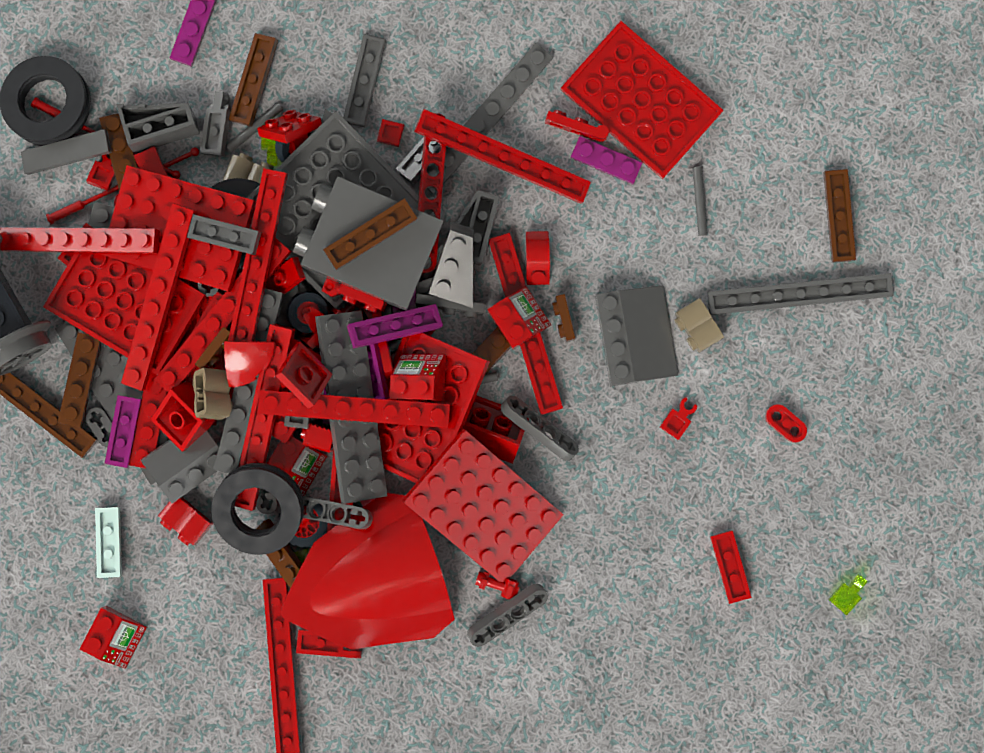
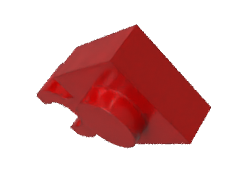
M108 154L102 155V163L95 160L86 181L87 184L109 192L115 179L111 159L107 158Z
M686 397L680 401L679 411L672 408L659 426L660 429L676 440L681 438L692 422L686 417L697 410L696 404L693 405L691 410L685 409Z

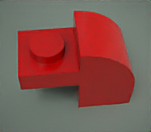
M549 231L526 232L527 285H550Z

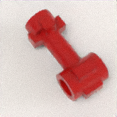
M479 571L475 585H478L480 589L484 590L488 586L502 591L500 596L509 600L518 594L520 588L518 586L519 581L506 578L505 582H499L496 579L490 578V573Z

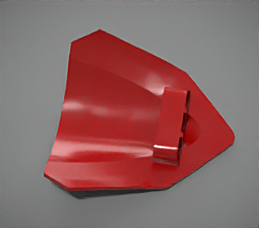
M387 493V496L375 498L363 508L369 510L373 516V521L369 528L356 529L336 525L313 543L282 604L281 615L285 620L351 650L432 639L455 620L446 584L422 517L402 501L406 495ZM351 515V519L360 522L365 521V517L362 515Z

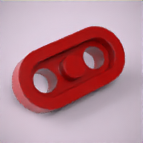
M776 404L766 410V422L786 440L796 443L806 437L807 427L804 422L785 406ZM774 412L780 413L781 417L778 421L773 419ZM792 427L798 429V434L795 436L790 432Z

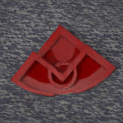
M224 341L225 368L229 387L249 384L257 379L256 376L262 370H267L274 357L276 342Z

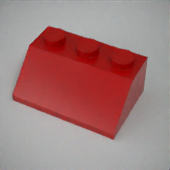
M476 395L463 427L497 458L513 464L525 431L503 414L501 404Z

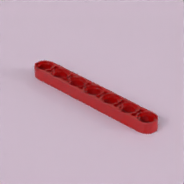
M435 113V114H437V115H439V116H442V117L446 118L444 115H442V114H440V113ZM424 136L418 210L423 213L425 210H431L434 212L435 218L440 219L446 145L439 143L441 149L439 153L434 154L430 152L428 147L429 143L434 140ZM429 164H435L438 167L439 172L437 176L432 177L427 173V166ZM427 187H433L436 190L437 196L435 199L430 200L425 196V189ZM439 233L429 255L431 266L428 269H423L422 273L430 272L436 267Z

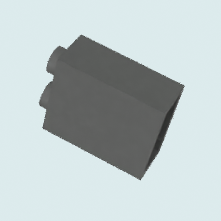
M337 176L333 187L321 183L311 209L322 213L315 231L307 227L302 228L293 253L303 256L301 262L303 269L385 301L389 305L406 311L443 221L410 207L417 217L416 221L336 270L323 249L398 203L393 199Z

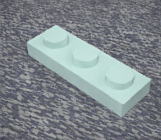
M120 507L95 508L97 578L122 577Z

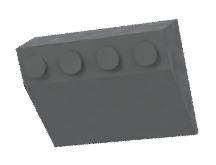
M663 285L596 294L595 300L610 387L678 376Z

